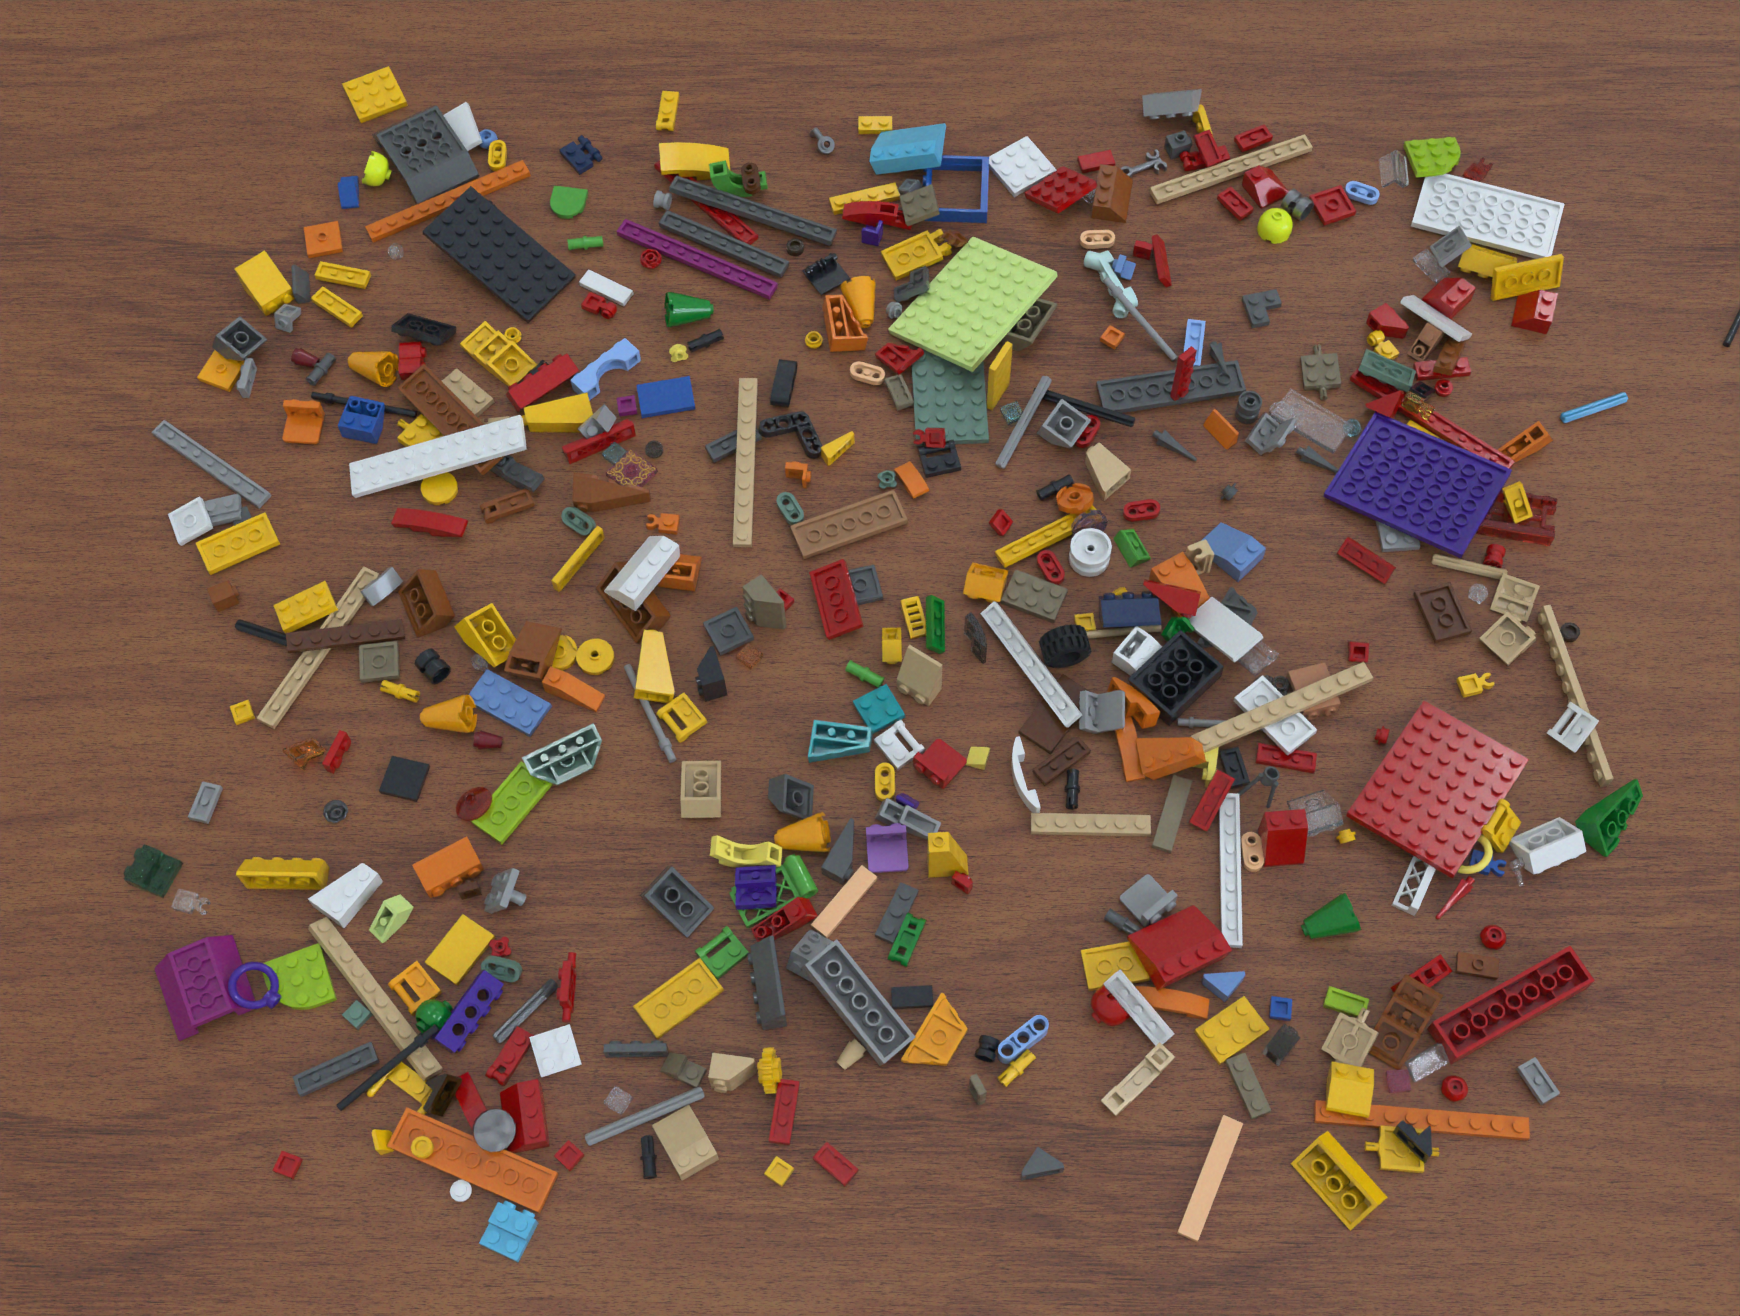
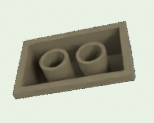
M1038 298L1002 339L1003 345L1008 341L1013 344L1012 349L1017 351L1030 346L1056 309L1057 303Z
M762 574L743 586L742 597L745 601L743 605L746 609L745 615L750 622L753 621L760 627L787 628L784 601Z

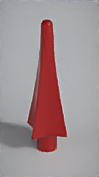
M1468 876L1466 880L1461 879L1449 900L1435 918L1437 920L1460 899L1471 892V889L1474 888L1471 885L1475 882L1471 876Z

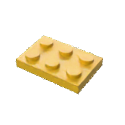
M326 581L273 605L285 634L338 610Z
M1243 996L1196 1028L1194 1033L1216 1062L1221 1065L1226 1059L1237 1054L1266 1034L1270 1029L1246 997Z

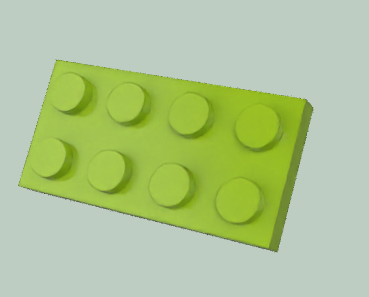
M521 761L470 821L474 826L502 845L550 789L552 783L531 776L526 765Z

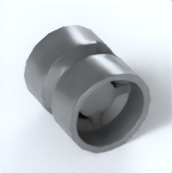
M1292 189L1284 197L1281 208L1288 213L1292 212L1293 217L1302 221L1311 212L1314 202L1307 197L1302 198V193Z

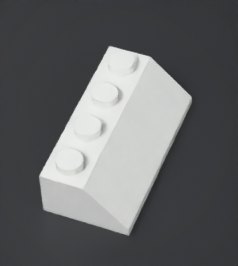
M649 536L604 592L636 611L679 559V545L665 536Z

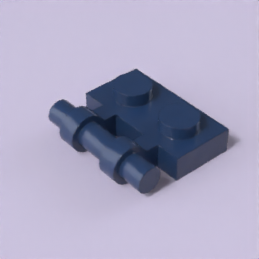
M583 135L578 137L580 144L576 145L573 141L559 149L563 158L579 175L593 167L592 161L594 159L600 162L603 158L600 155V151L591 145V141Z

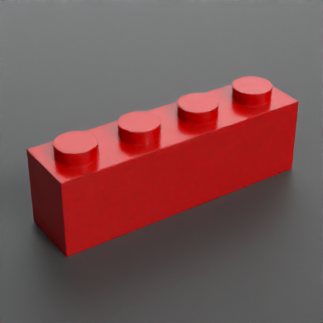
M567 353L563 356L561 354L555 356L551 364L547 365L545 363L537 369V373L534 375L529 373L522 378L523 382L520 384L515 382L508 387L509 391L506 393V396L517 412L523 410L524 407H528L579 372V369Z

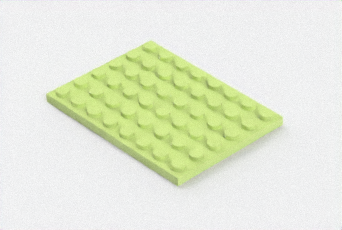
M972 237L930 282L929 290L924 294H919L888 328L889 334L974 372L1058 277L1057 271Z

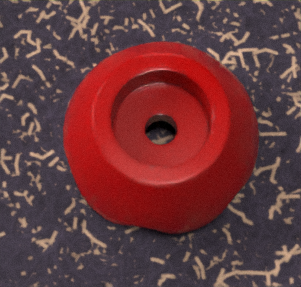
M646 249L640 257L641 265L647 269L658 267L662 260L661 254L655 249Z
M1488 925L1480 933L1483 945L1489 949L1498 950L1506 943V933L1497 925Z
M1451 1075L1442 1081L1441 1092L1447 1099L1456 1102L1463 1100L1467 1096L1468 1086L1463 1078Z

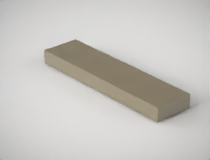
M1173 775L1152 848L1171 853L1192 780Z

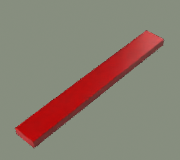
M659 160L657 163L654 164V167L658 172L661 173V165ZM679 173L663 176L672 183L675 176H679ZM682 177L697 182L693 177ZM690 199L733 238L749 245L759 239L758 234L734 213Z

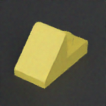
M1219 747L1204 753L1206 762L1193 766L1203 768L1202 780H1205L1204 787L1208 786L1216 771Z

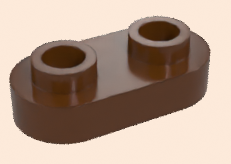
M751 162L744 164L741 167L744 191L747 194H756L761 189L758 167Z

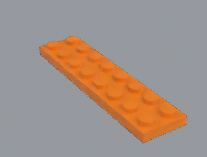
M407 1107L387 1145L392 1150L467 1181L472 1185L539 1214L558 1176L556 1171L505 1149L498 1152L486 1151L476 1144L474 1136ZM419 1136L428 1137L434 1146L432 1154L425 1159L417 1158L411 1151L413 1140Z

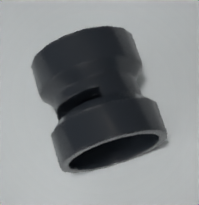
M981 1035L978 1041L980 1045L976 1049L974 1056L979 1060L993 1063L996 1058L995 1050L998 1049L1000 1041L988 1035Z

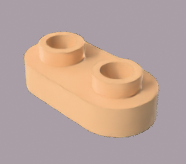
M1110 230L1084 231L1080 236V244L1086 249L1110 248L1115 242V234Z
M860 361L854 362L850 366V375L857 381L871 385H880L884 382L885 372L881 367Z
M1247 832L1240 841L1243 866L1250 872H1257L1264 864L1261 838L1254 832ZM1248 839H1253L1255 843H1249ZM1251 858H1256L1257 862H1252Z

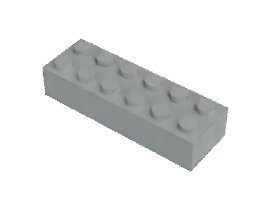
M837 939L802 967V970L879 1066L886 1063L915 1038L914 1034Z

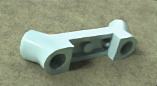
M1108 250L1101 253L1088 251L1085 255L1084 266L1097 270L1102 282L1105 278L1109 277L1117 287L1119 286L1123 290V294L1132 305L1137 307L1138 300L1131 286L1124 289L1112 269L1114 258ZM1108 288L1109 294H1110L1111 296H1113V295L1111 294V290ZM1116 298L1112 310L1113 314L1117 318L1127 317L1129 311Z

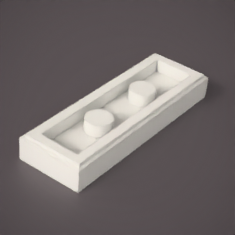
M589 269L579 281L580 286L623 307L633 295V290Z

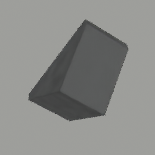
M1037 1147L1021 1172V1181L1063 1173L1064 1164Z

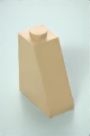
M1101 443L1091 446L1086 451L1085 464L1101 499L1105 501L1130 479L1131 469Z

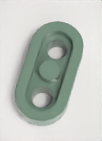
M783 492L777 496V507L788 524L794 525L804 520V512L791 493Z
M567 507L562 511V521L579 534L589 535L596 528L594 519L578 508Z
M491 955L486 957L481 963V971H487L498 980L515 982L522 974L521 965L514 960Z

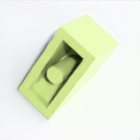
M401 894L384 900L369 931L379 941L384 943L407 921L414 907Z

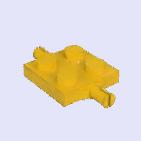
M422 414L410 424L403 419H400L397 423L398 426L405 429L397 437L398 442L405 447L444 436Z
M1381 1125L1379 1127L1378 1142L1365 1141V1151H1377L1379 1170L1412 1173L1424 1172V1163L1393 1133L1396 1127ZM1415 1128L1418 1135L1423 1132V1129ZM1432 1147L1431 1156H1439L1438 1147Z

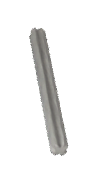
M1042 376L995 463L998 468L1004 469L1052 382V379L1048 376Z
M701 1087L689 1090L585 1134V1140L589 1146L698 1101L704 1098V1092Z

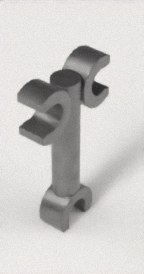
M1155 149L1154 156H1151L1149 152L1146 153V160L1148 162L1132 168L1123 166L1121 170L1124 173H1128L1127 175L1132 178L1133 174L1154 167L1155 174H1159V168H1162L1165 172L1167 171V164L1161 160L1159 151Z

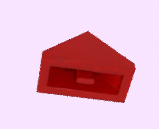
M1399 390L1365 405L1366 408L1394 418L1405 394L1404 391Z

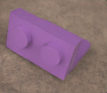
M893 823L890 826L875 824L866 827L868 870L872 873L907 871L906 825Z

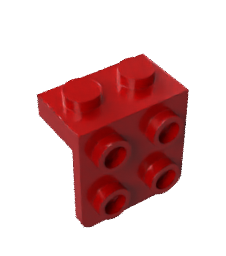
M936 739L923 754L917 752L913 757L914 768L942 789L952 781L967 763L965 757L941 739Z

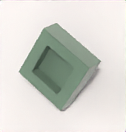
M356 1000L342 1016L359 1030L372 1016V1013Z

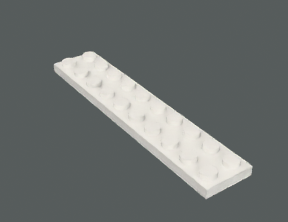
M517 415L349 463L352 495L355 498L527 450L523 418L521 415Z

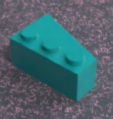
M814 720L808 752L809 763L870 752L873 735L872 728Z

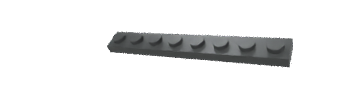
M667 210L659 221V227L779 278L783 276L789 266V261L671 211Z

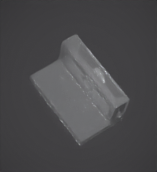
M1395 150L1379 159L1381 186L1383 188L1394 182L1402 188L1409 185L1407 162L1404 155Z

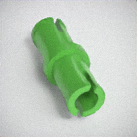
M583 236V238L567 239L569 250L582 248L588 250V248L603 247L602 236Z
M852 660L849 661L845 669L846 672L859 677L860 681H866L877 688L881 687L885 679L870 671V668H864Z

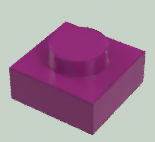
M634 395L617 398L619 417L637 414Z

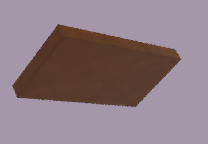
M1062 674L1057 682L1080 711V691L1089 690ZM1043 699L1020 728L1019 734L1051 754L1073 724L1070 727H1065L1046 700Z

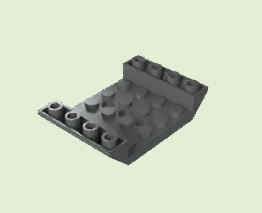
M435 105L372 134L379 147L384 148L407 183L410 194L417 204L450 191L479 176L468 151L439 108ZM436 136H440V137H441V138L438 139V140H435V139H434ZM422 143L426 144L424 147H419ZM405 151H411L409 154H403Z

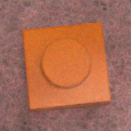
M1109 325L1100 337V342L1115 350L1124 339L1125 333Z

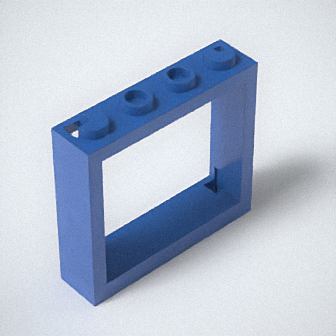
M942 155L940 167L923 169V172H927L926 176L923 175V186L932 184V170L982 171L980 209L939 208L940 215L925 221L987 223L989 157Z

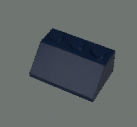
M1144 591L1142 594L1135 595L1133 592L1122 593L1123 595L1104 593L1103 596H1099V619L1103 627L1161 625L1159 600L1151 591Z

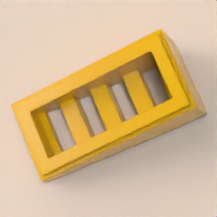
M853 431L821 447V457L827 466H830L855 443Z
M919 596L901 600L900 607L910 639L926 636V620ZM918 612V614H914V615H910V616L908 615V614H910V613ZM920 619V621H918V622H914V623H911V622H910V621H914V620ZM920 626L923 627L922 629H918V630H914V631H913V629H912V628H916V627H920Z

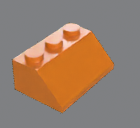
M467 836L412 865L430 898L442 895L445 890L461 885L464 880L474 878L484 870Z

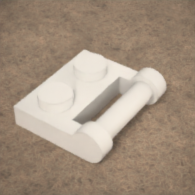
M1570 701L1567 705V710L1555 726L1548 730L1547 734L1576 753L1599 720ZM1576 712L1577 715L1574 717V719L1571 721V723L1568 725V727L1565 729L1562 735H1559L1560 731L1563 729V727L1566 725V723L1569 721L1572 715Z
M902 720L897 721L891 728L874 739V743L897 771L911 762L917 752L922 754L925 751L924 746L919 744L905 728ZM899 732L913 748L910 753L895 736L896 733Z

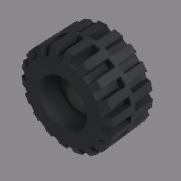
M1081 625L1056 627L1045 633L1039 641L1044 662L1048 667L1052 668L1073 666L1088 658L1092 652L1086 630Z

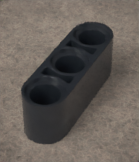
M779 359L771 392L770 405L789 408L797 374V361Z

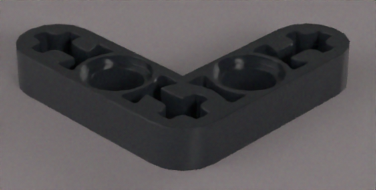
M794 412L764 419L760 422L758 432L762 437L769 438L796 432L805 454L812 459L820 457L822 444L809 416L805 412ZM786 422L788 427H782L779 423ZM808 432L812 437L806 438L802 433Z

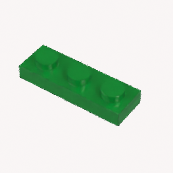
M929 595L926 597V648L941 654L945 652L944 600Z

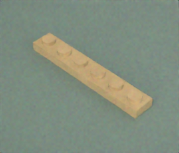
M1031 813V834L1150 837L1151 817L1150 815Z

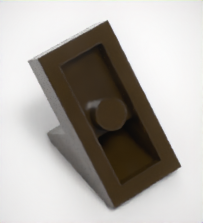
M444 1073L426 1081L425 1083L432 1089V1092L423 1109L427 1113L443 1117L463 1079Z

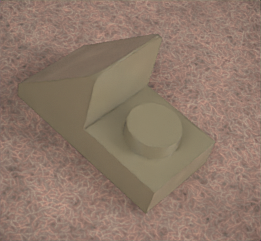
M676 1053L668 1054L660 1072L694 1088L699 1087L707 1071L706 1068L689 1061L687 1056Z

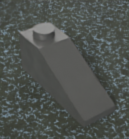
M852 818L848 821L821 867L823 875L842 885L845 880L851 878L854 872L852 868L855 826L854 819Z

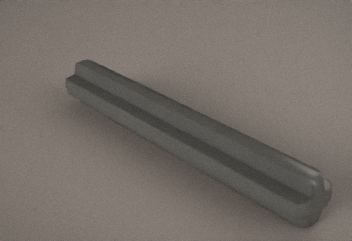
M549 979L493 1033V1038L498 1043H502L517 1026L558 988L557 983L553 979Z

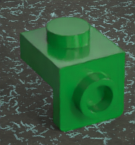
M1171 617L1161 636L1168 642L1180 630L1186 633L1193 632L1195 628L1186 617Z

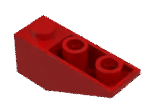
M796 897L751 930L757 942L768 936H774V940L801 928L818 915L809 899Z

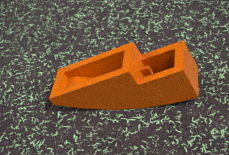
M1112 677L1107 692L1117 690L1125 692V717L1133 716L1142 729L1156 726L1160 714L1157 707L1137 689L1116 677Z

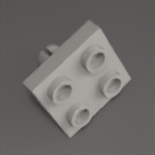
M511 868L493 877L491 892L486 896L484 902L486 904L485 912L492 914L506 909L509 901L519 906L523 905L526 894L514 890L519 870Z

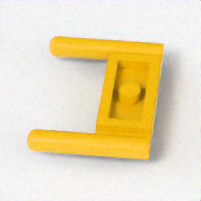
M401 1062L366 1092L368 1097H373L385 1081L389 1079L421 1103L422 1106L417 1112L425 1115L427 1112L423 1107L432 1089L425 1083L426 1081L422 1080L418 1073Z

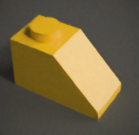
M901 627L882 628V662L888 664L902 662Z

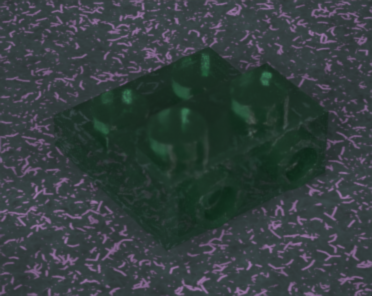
M144 844L142 848H138L135 851V860L132 866L128 865L125 868L124 880L131 886L164 898L183 862Z

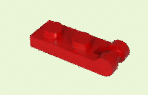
M1218 146L1223 162L1230 160L1226 146ZM1184 151L1179 155L1180 160L1184 163L1183 168L1185 171L1206 168L1199 151Z
M517 1026L494 1063L488 1068L485 1076L489 1079L494 1078L498 1081V1084L505 1086L531 1046L529 1037L534 1035ZM500 1067L506 1069L504 1073L498 1071Z

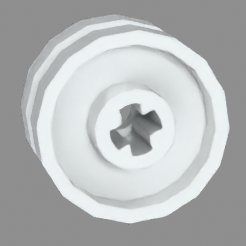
M1094 528L1082 529L1077 532L1071 540L1069 563L1073 570L1087 577L1098 576L1103 573L1109 565L1112 549L1109 537L1104 532Z

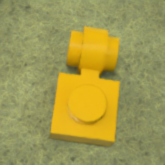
M1375 330L1368 335V344L1375 346L1373 352L1391 360L1399 356V351L1389 340L1383 342L1385 336L1381 330Z

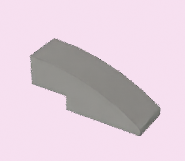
M888 798L882 801L875 819L889 826L893 823L906 825V833L927 840L928 833H937L941 822L908 805L902 806Z

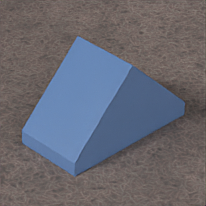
M1245 971L1204 974L1201 982L1202 985L1226 1002L1242 983Z

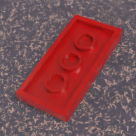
M841 559L809 572L826 638L831 640L864 627L846 561Z

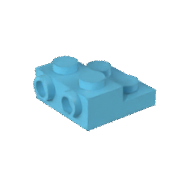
M504 1201L503 1204L498 1202L488 1220L489 1225L479 1244L518 1263L538 1222L534 1219L535 1214L525 1209L521 1213L515 1210L516 1205L508 1201Z

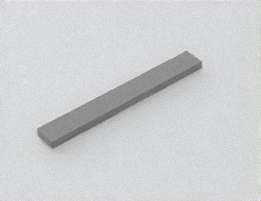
M163 420L152 431L153 436L258 509L271 497L270 492L167 421Z

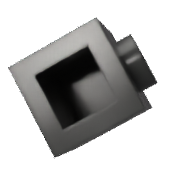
M1184 130L1166 136L1164 148L1172 160L1179 158V155L1184 151L1190 152L1193 143L1191 137Z

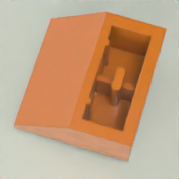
M680 554L679 559L658 583V587L695 591L702 557Z

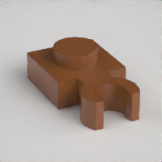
M945 231L941 237L948 240L947 244L953 245L956 248L963 247L968 243V240L959 231Z

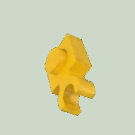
M1476 673L1458 677L1456 682L1463 698L1481 694L1483 688L1491 689L1495 683H1487L1485 679L1490 678L1491 674L1484 673L1480 678H1478Z

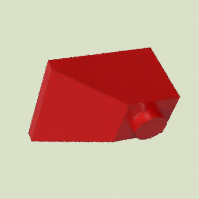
M1258 165L1244 172L1242 186L1260 209L1283 199L1289 192L1269 168Z

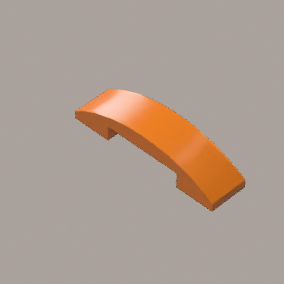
M1125 717L1124 728L1114 731L1122 759L1126 782L1142 780L1146 777L1142 774L1136 738L1138 737L1132 717Z
M1135 986L1153 1009L1187 1014L1186 1017L1208 1019L1210 1000L1208 998L1173 989L1162 988L1157 991L1156 987Z

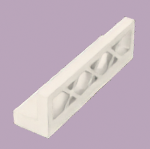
M1413 856L1391 905L1413 916L1418 911L1436 870L1424 862L1425 871L1417 873L1414 864L1422 860ZM1415 877L1418 887L1410 890L1407 880ZM1408 894L1411 900L1409 907L1398 902L1400 896Z

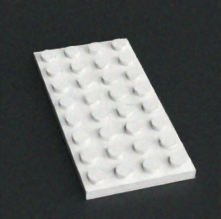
M1450 174L1430 176L1424 178L1411 227L1446 235L1460 226L1470 242L1539 259L1552 255L1564 203Z

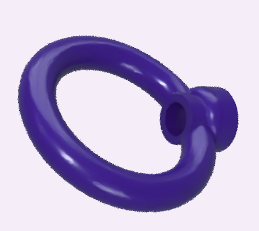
M248 962L242 964L233 971L229 978V995L237 1005L243 1008L259 1009L267 1006L273 1009L282 998L278 993L279 980L275 971L264 963ZM250 970H258L265 973L271 983L270 990L262 999L257 1001H249L242 998L236 987L238 978Z

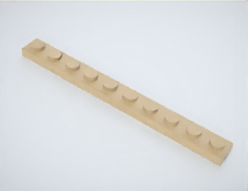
M1304 134L1152 186L1149 192L1156 204H1160L1244 175V172L1258 165L1267 167L1311 152L1313 147Z
M739 378L733 547H752L757 378Z
M363 567L337 603L338 610L328 616L320 629L347 626L366 600L361 591L372 580L377 579L380 574ZM331 648L304 651L262 709L257 720L275 729Z
M1551 605L1543 606L1538 614V622L1543 626L1544 638L1549 643L1550 655L1555 660L1556 672L1562 679V689L1564 693H1567L1568 704L1571 701L1590 714ZM1594 728L1582 744L1586 746L1587 758L1589 763H1592L1595 780L1598 781L1600 787H1606L1614 778L1597 731Z
M1362 662L1191 735V737L1202 743L1204 753L1369 683L1373 680V676L1365 663Z
M325 917L310 924L308 930L400 1051L404 1050L414 1041V1038L417 1036L416 1032L331 921ZM426 1045L422 1048L419 1047L406 1058L423 1081L441 1073L443 1069Z

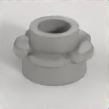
M890 302L886 307V313L889 318L893 319L901 315L902 305L899 302Z

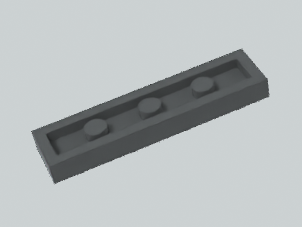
M368 1042L293 1076V1080L299 1096L303 1097L380 1061L373 1043Z

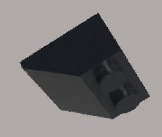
M711 646L697 668L698 676L695 677L699 696H704L705 702L727 696L725 679L714 646Z

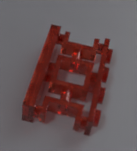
M1501 490L1495 502L1503 503V508L1493 507V504L1476 534L1550 546L1555 538L1556 531H1554L1555 526L1546 525V514L1554 515L1558 499L1526 493L1530 508L1541 509L1540 515L1532 513L1533 517L1515 524L1512 519L1508 518V510L1503 502L1505 496L1503 490ZM1493 515L1502 516L1501 522L1492 520ZM1530 521L1539 522V528L1530 527Z

